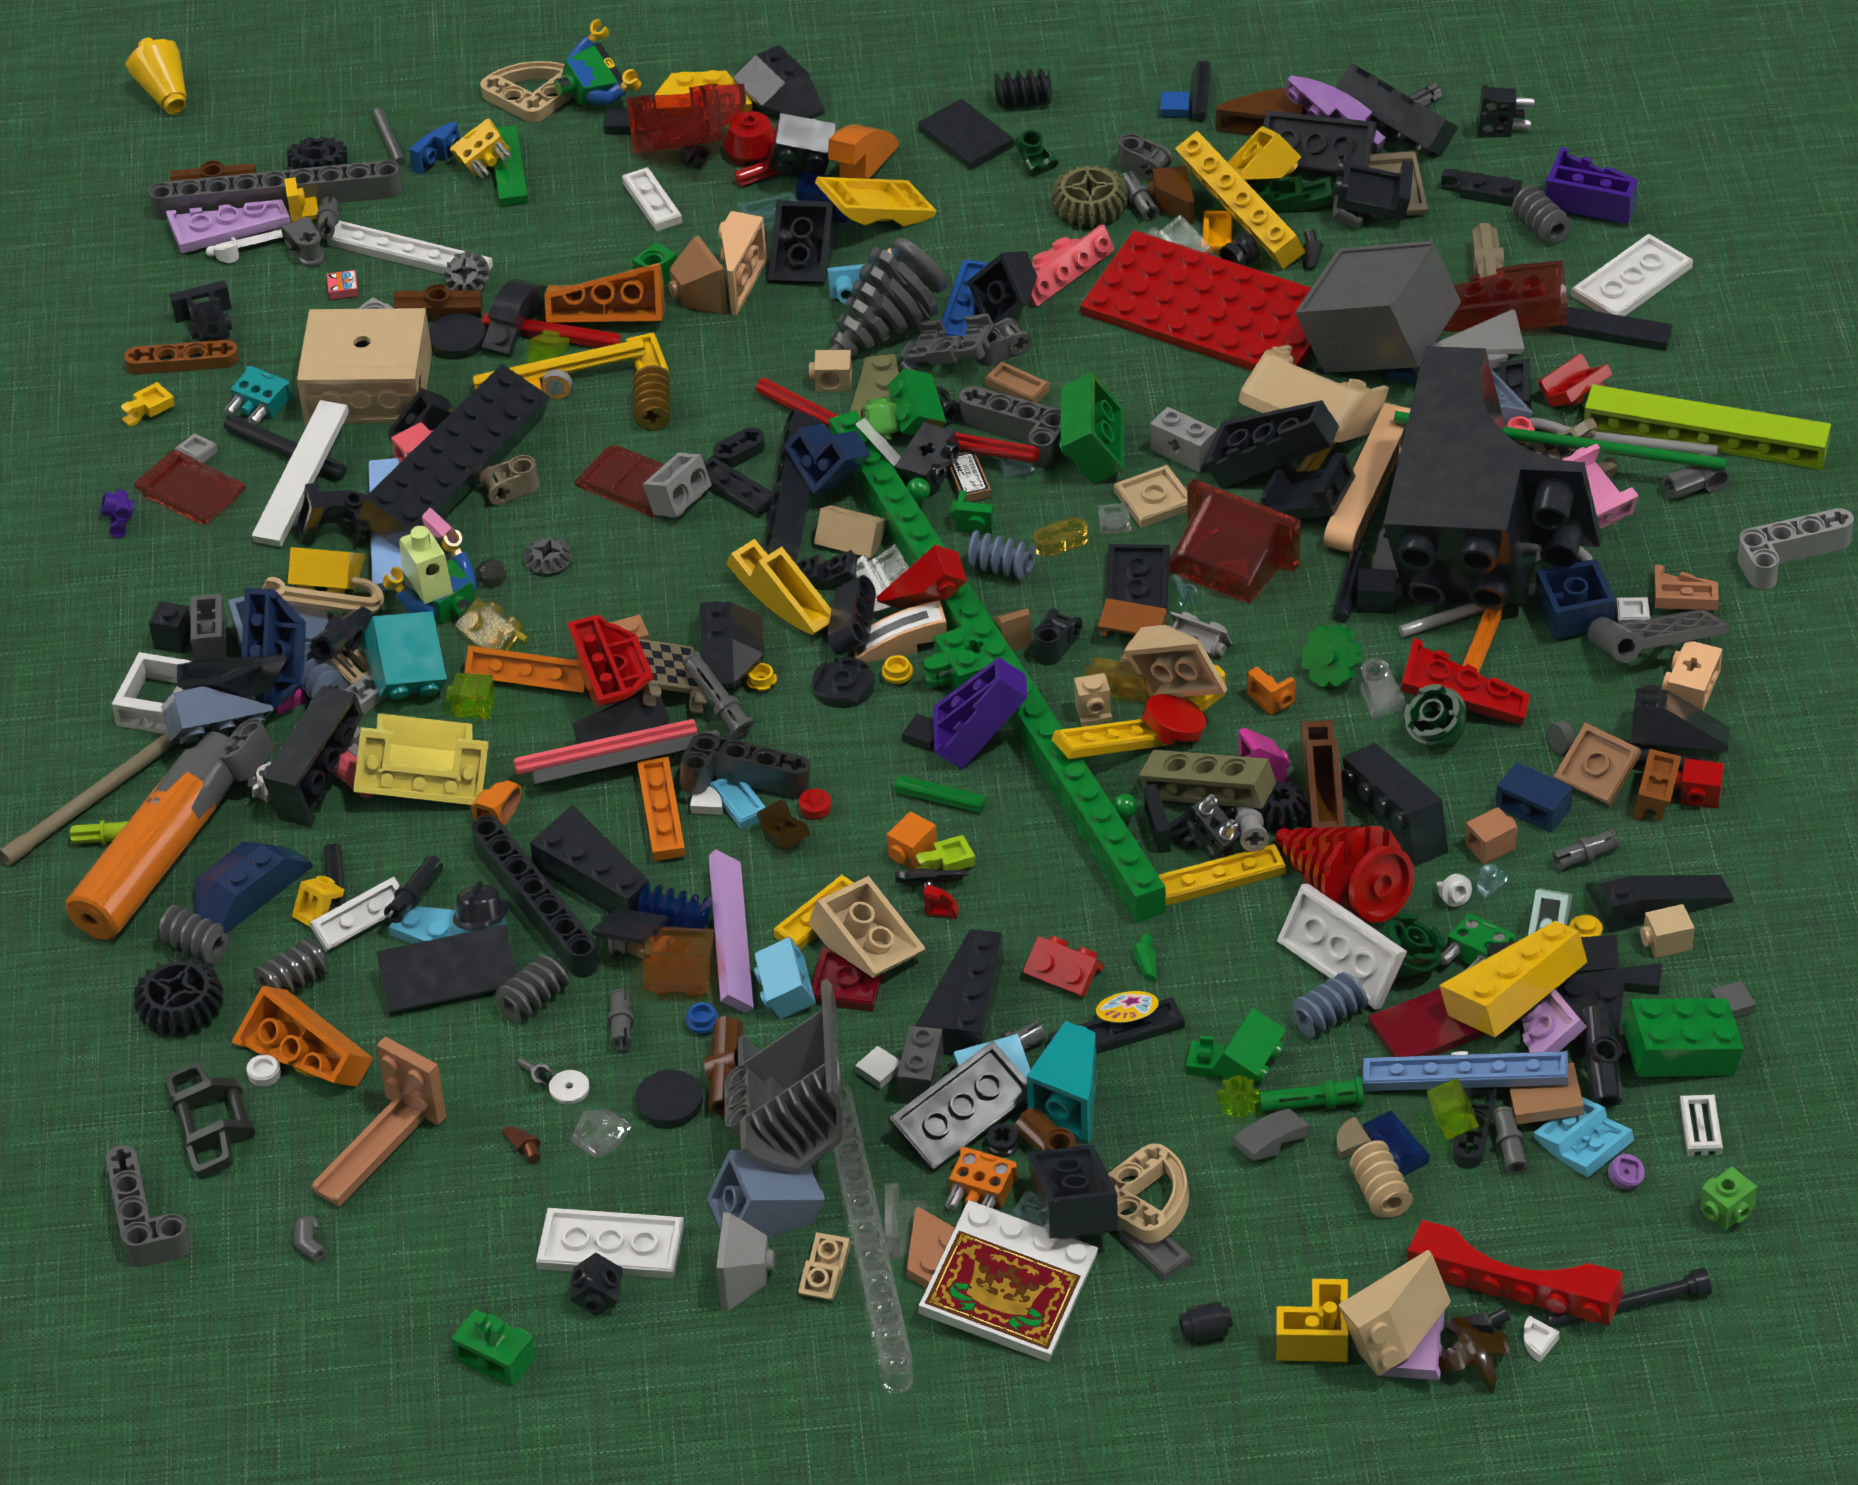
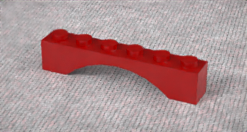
M1426 1220L1421 1221L1408 1248V1262L1429 1250L1433 1255L1443 1282L1450 1283L1456 1287L1480 1291L1490 1296L1514 1300L1524 1305L1548 1309L1558 1314L1567 1313L1592 1323L1597 1322L1610 1326L1623 1296V1272L1591 1263L1558 1270H1531L1510 1266L1493 1260L1477 1251L1463 1239L1455 1228Z

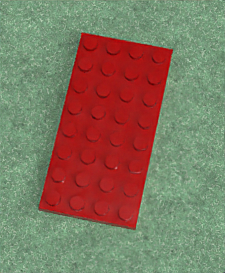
M1133 230L1080 305L1081 314L1251 371H1253L1264 352L1272 349V347L1292 346L1290 356L1294 358L1293 364L1299 367L1302 366L1312 351V347L1295 314L1311 290V287Z

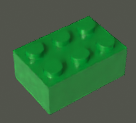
M1092 372L1061 386V420L1059 422L1061 441L1059 446L1062 453L1066 457H1070L1076 464L1079 472L1083 476L1086 475L1093 484L1123 471L1124 408Z
M1728 998L1631 999L1621 1026L1637 1077L1734 1076L1744 1050Z

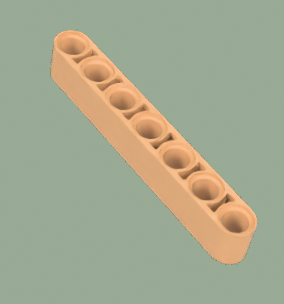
M1384 403L1354 466L1353 471L1356 477L1334 515H1331L1327 524L1323 540L1324 547L1349 553L1357 550L1400 456L1407 425L1394 423L1395 411L1410 413L1411 408Z

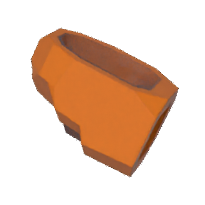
M506 780L495 783L489 789L480 792L470 807L472 818L475 820L478 817L490 815L496 817L503 826L506 825L520 802L522 795L521 785Z

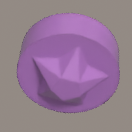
M1621 1154L1609 1165L1608 1175L1611 1182L1617 1188L1632 1190L1643 1181L1645 1169L1637 1157L1631 1154Z

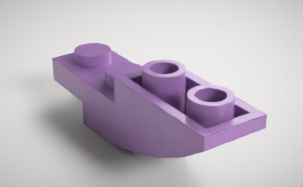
M1292 75L1287 79L1285 92L1288 98L1293 103L1304 107L1308 115L1363 121L1371 120V110L1355 98L1333 86L1309 78ZM1377 130L1372 154H1378L1383 149L1385 137Z

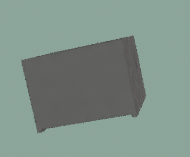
M1422 241L1339 248L1295 314L1320 366L1324 369V373L1412 368L1420 366L1425 346H1433L1461 301L1434 242Z

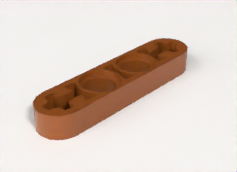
M218 340L132 347L125 352L124 359L127 371L140 375L229 368L238 363L239 354L237 345L233 341ZM195 354L203 355L199 358H189L190 356ZM167 356H173V357H174V358H172V359H170V360H166V361L160 360L161 358L167 357Z

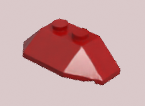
M599 615L567 622L578 666L595 709L626 701L654 679L636 634L616 624L606 622L605 618Z

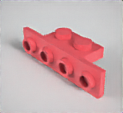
M1099 225L1081 239L1060 238L1052 243L1053 247L1051 249L1038 253L1032 258V265L1038 276L1030 297L1032 305L1039 306L1114 251L1115 248L1105 225Z

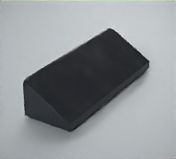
M642 692L631 696L626 701L611 705L574 722L572 726L576 742L580 744L658 727L669 722L670 719L661 697H656L655 707L643 705Z

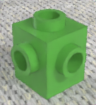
M1730 1167L1717 1178L1713 1177L1704 1184L1701 1190L1700 1210L1707 1219L1716 1222L1724 1230H1727L1736 1222H1743L1750 1212L1755 1209L1757 1186L1735 1168Z

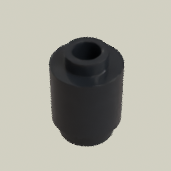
M1220 1301L1187 1308L1185 1313L1179 1314V1324L1185 1342L1193 1340L1194 1343L1227 1336L1228 1328L1233 1327L1229 1307H1222Z

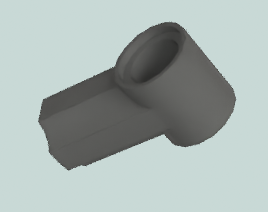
M1704 452V453L1699 454V455L1712 456V454L1709 453V452ZM1689 465L1663 475V485L1666 489V494L1671 499H1677L1703 488L1708 492H1715L1726 484L1729 475L1726 470Z

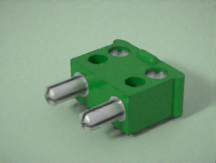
M1467 913L1465 914V919L1447 935L1448 948L1442 953L1440 963L1447 965L1456 957L1471 964L1467 968L1469 969L1488 958L1486 944L1515 942V935L1491 922Z

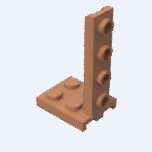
M384 1037L376 1046L385 1095L392 1102L321 1173L312 1185L313 1193L338 1207L353 1194L424 1119L439 1125L447 1117L438 1064L387 1037Z

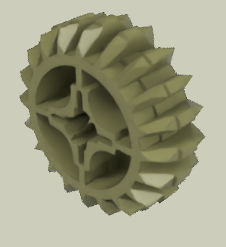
M1086 164L1084 168L1075 166L1073 171L1065 170L1064 175H1058L1057 181L1053 182L1051 203L1053 204L1055 215L1060 216L1061 221H1068L1070 226L1079 224L1080 228L1090 226L1093 229L1094 225H1105V222L1114 223L1115 218L1121 217L1122 212L1126 210L1128 190L1126 189L1124 178L1119 177L1118 172H1110L1109 167L1101 169L1099 165L1089 167Z

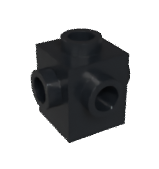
M595 1252L574 1267L570 1279L571 1291L569 1300L595 1316L607 1308L613 1307L621 1296L620 1285L623 1268Z

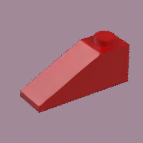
M934 545L876 597L877 602L897 609H904L948 599L967 582L959 553L939 545Z

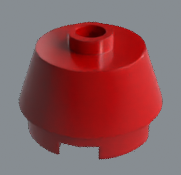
M748 111L734 116L729 123L723 141V146L728 152L729 159L741 166H745V162L769 160L775 129L768 117L759 112Z

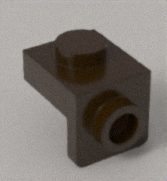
M782 799L757 812L765 840L782 849L793 848L800 844V840L810 835L807 824L793 818L787 802Z

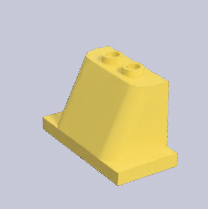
M378 713L376 729L364 727L360 729L353 792L472 805L478 794L483 791L488 741L472 740V724Z

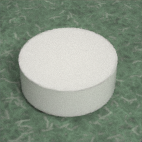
M267 1054L252 1058L246 1067L249 1081L256 1086L272 1085L281 1076L279 1061Z

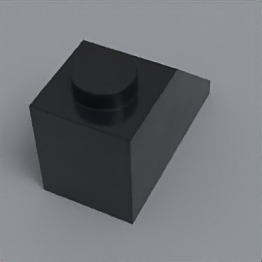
M420 388L388 430V434L390 437H393L420 422L430 431L434 430L455 409L448 398Z

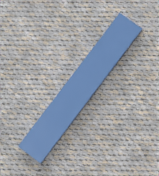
M1568 1051L1364 1058L1363 1064L1364 1091L1568 1085Z

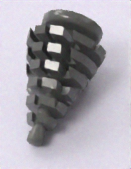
M898 237L892 243V254L884 249L882 251L877 247L870 249L867 255L868 264H864L859 273L860 281L856 280L852 288L853 297H848L844 304V307L847 309L846 314L840 315L836 322L840 331L833 330L829 338L833 346L827 350H851L852 358L859 354L857 347L866 350L875 345L874 340L884 342L891 338L887 332L900 334L908 328L907 326H915L923 321V318H930L938 314L937 303L932 292L940 293L948 286L947 278L943 271L927 253L905 238Z

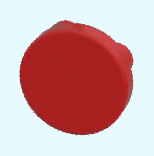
M1158 694L1150 697L1141 715L1142 721L1158 733V740L1168 745H1173L1175 741L1198 742L1206 726L1205 715L1196 705L1184 698L1170 694Z

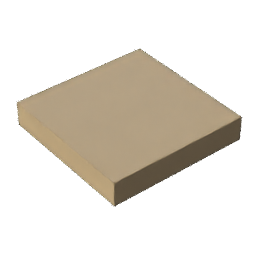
M1168 465L1113 484L1114 493L1140 528L1195 509V500Z

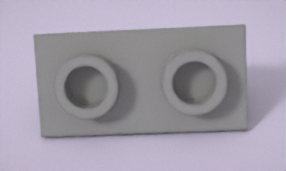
M1170 612L1174 625L1168 626L1200 640L1208 655L1213 657L1217 655L1223 656L1226 644L1232 645L1227 629L1221 624L1201 622L1196 616L1187 612H1182V614Z

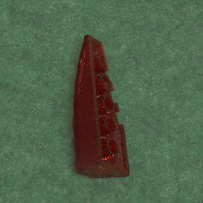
M1563 260L1505 266L1496 269L1497 274L1482 278L1480 274L1469 276L1470 281L1454 285L1461 303L1443 331L1462 332L1512 309L1516 312L1520 330L1566 325L1568 302Z

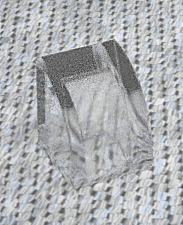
M609 1109L583 1111L570 1141L594 1158L602 1157L613 1151L623 1141L632 1125Z

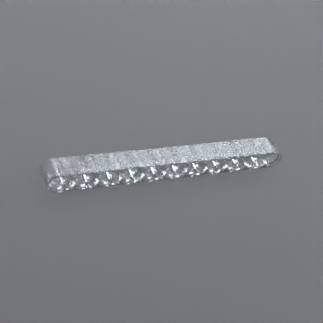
M841 1082L842 1142L831 1150L882 1385L890 1393L901 1394L907 1392L913 1385L912 1355L852 1091L847 1084Z

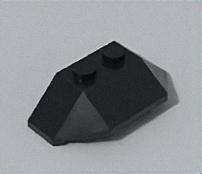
M780 45L756 54L743 62L733 77V82L763 111L777 116L783 113L809 119L825 114L824 107L809 73Z
M712 601L700 603L702 659L724 689L735 688L740 683V679L749 674L764 659L762 615L733 602ZM702 673V676H703V678L705 679V681L708 683V685L711 687V689H714L713 686L710 684V682L707 680V678H706V677L704 676V674Z
M286 654L201 659L177 664V685L183 690L204 686L258 701L257 695L271 691L286 662Z

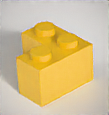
M1312 1279V1307L1277 1306L1276 1361H1348V1327L1338 1306L1348 1299V1279Z

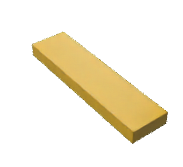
M1142 719L1055 730L1051 738L1068 759L1167 745L1158 740V733L1147 723L1143 722Z
M1272 844L1265 846L1259 851H1246L1159 874L1158 876L1166 886V906L1284 875L1286 874V865L1276 845Z

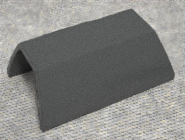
M827 979L821 981L822 1009L764 1049L759 1050L744 1035L738 1037V1066L727 1075L724 1082L725 1124L741 1140V1152L747 1158L767 1167L786 1172L800 1173L842 1142L843 1113L837 1012L833 985Z

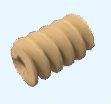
M1376 1140L1358 1148L1352 1155L1349 1165L1370 1206L1371 1212L1380 1218H1393L1403 1214L1411 1206L1413 1197L1412 1193H1408V1185L1404 1182L1403 1175L1399 1172L1398 1165L1394 1162L1388 1145L1383 1141Z

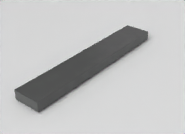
M717 730L708 731V733L719 735ZM694 735L536 770L531 774L533 785L685 751Z

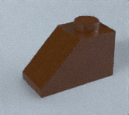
M1187 166L1152 169L1153 181H1148L1149 196L1155 199V204L1159 211L1189 225L1194 224V198Z

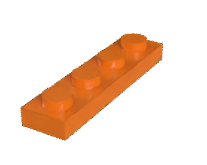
M468 645L464 672L466 677L587 693V687L577 660Z
M669 757L637 761L653 860L686 856Z

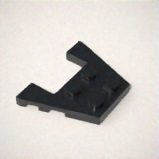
M1655 963L1571 975L1558 986L1557 992L1581 1020V1012L1585 1007L1602 1004L1612 1009L1615 1039L1622 1048L1621 1056L1618 1060L1624 1061L1625 1058L1632 1060L1625 1037L1619 1035L1623 993L1626 991L1659 995L1662 964ZM1582 1031L1571 1043L1585 1048Z

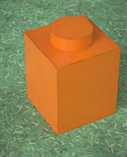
M910 811L887 833L888 856L896 863L915 869L919 865L916 855L925 851H933V843L937 842L936 825Z

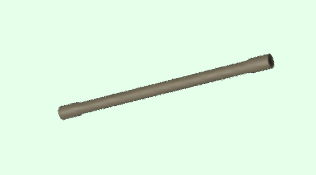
M165 733L27 833L18 836L1 848V860L7 866H11L29 853L41 841L180 743V741L170 742L168 733Z

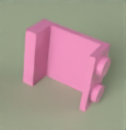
M1596 443L1588 448H1579L1571 456L1562 460L1585 462L1599 527L1602 529L1633 514L1639 495L1632 487L1622 492L1618 491L1596 463L1600 450Z

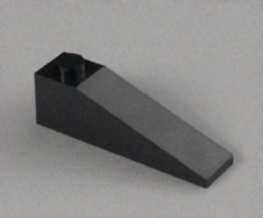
M1615 875L1586 883V889L1609 933L1644 925L1645 912L1683 904L1687 913H1692L1733 902V896L1721 875Z

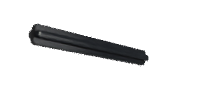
M228 415L223 423V427L228 432L290 459L298 443L234 415ZM327 456L320 472L339 480L344 478L347 466Z

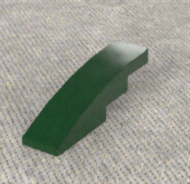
M1300 176L1272 183L1270 178L1246 181L1276 214L1334 204V185L1331 177L1306 184L1302 183ZM1215 199L1216 211H1227Z

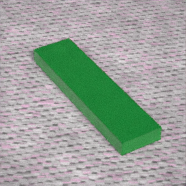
M517 126L496 127L500 132L499 135L510 148L508 152L511 154L510 159L503 154L508 161H503L499 157L494 165L500 206L528 203Z

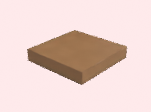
M1584 723L1555 773L1554 779L1562 781L1573 787L1574 790L1611 807L1642 751L1634 745Z
M1568 1063V1085L1509 1087L1516 1124L1584 1115V1106L1574 1063Z

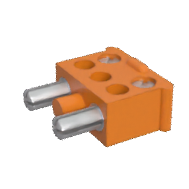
M961 1147L959 1150L960 1157L949 1177L951 1193L945 1206L948 1209L956 1210L961 1198L965 1197V1205L970 1200L976 1203L981 1202V1205L992 1209L993 1207L1002 1208L1013 1183L1019 1180L1017 1164L1008 1159L968 1147Z

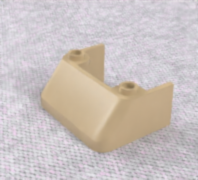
M1289 345L1272 347V349L1266 350L1241 388L1238 401L1261 413L1322 400L1339 425L1333 442H1344L1370 434L1389 390V387L1384 385L1369 389L1366 387L1365 382L1357 379H1349L1348 382L1337 383L1293 364L1294 358L1290 356L1292 346Z

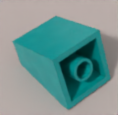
M433 611L373 616L360 644L379 696L402 699L411 694L432 696L441 692L447 677Z
M1065 1021L1026 1076L1028 1109L1030 1107L1032 1109L1037 1108L1058 1128L1062 1127L1070 1130L1074 1134L1075 1139L1088 1144L1092 1135L1097 1080L1096 1033L1084 1026H1078Z

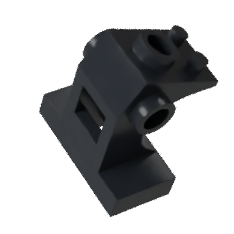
M225 280L169 294L175 322L191 321L188 323L192 340L198 339L199 342L229 338L228 330H232L229 314H223V311L232 308ZM204 297L209 298L208 301L193 303V300L201 299Z
M318 483L305 484L295 519L301 543H314L319 528L325 524L332 523L338 524L343 530H348L352 537L354 548L358 547L359 540H365L367 535L362 530H369V527L358 520L364 498L367 495L353 490L320 492Z

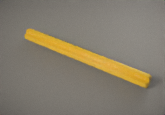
M638 339L510 367L509 369L524 379L537 377L542 379L551 370H561L566 373L642 357L646 355L643 340ZM494 371L473 376L475 389Z

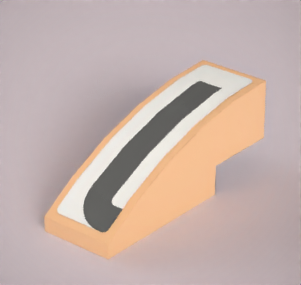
M940 600L899 611L872 624L868 643L854 649V657L866 663L888 659L895 655L916 654L917 644L933 642L934 636L947 632L946 619Z

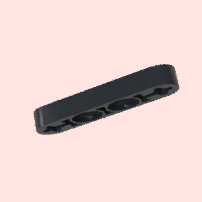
M1500 1087L1466 1088L1453 1142V1161L1459 1167L1472 1169L1482 1163L1493 1119L1492 1113L1495 1110ZM1475 1096H1484L1489 1099V1102L1486 1104H1476L1471 1099ZM1477 1121L1483 1127L1479 1130H1471L1465 1124ZM1467 1142L1473 1143V1150L1470 1154L1465 1153Z

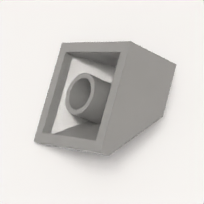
M723 1213L716 1270L721 1311H729L766 1285L768 1271H774L775 1252L768 1248L767 1235L735 1215Z

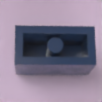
M1516 762L1497 785L1496 808L1499 807L1510 815L1552 833L1571 810L1573 787Z

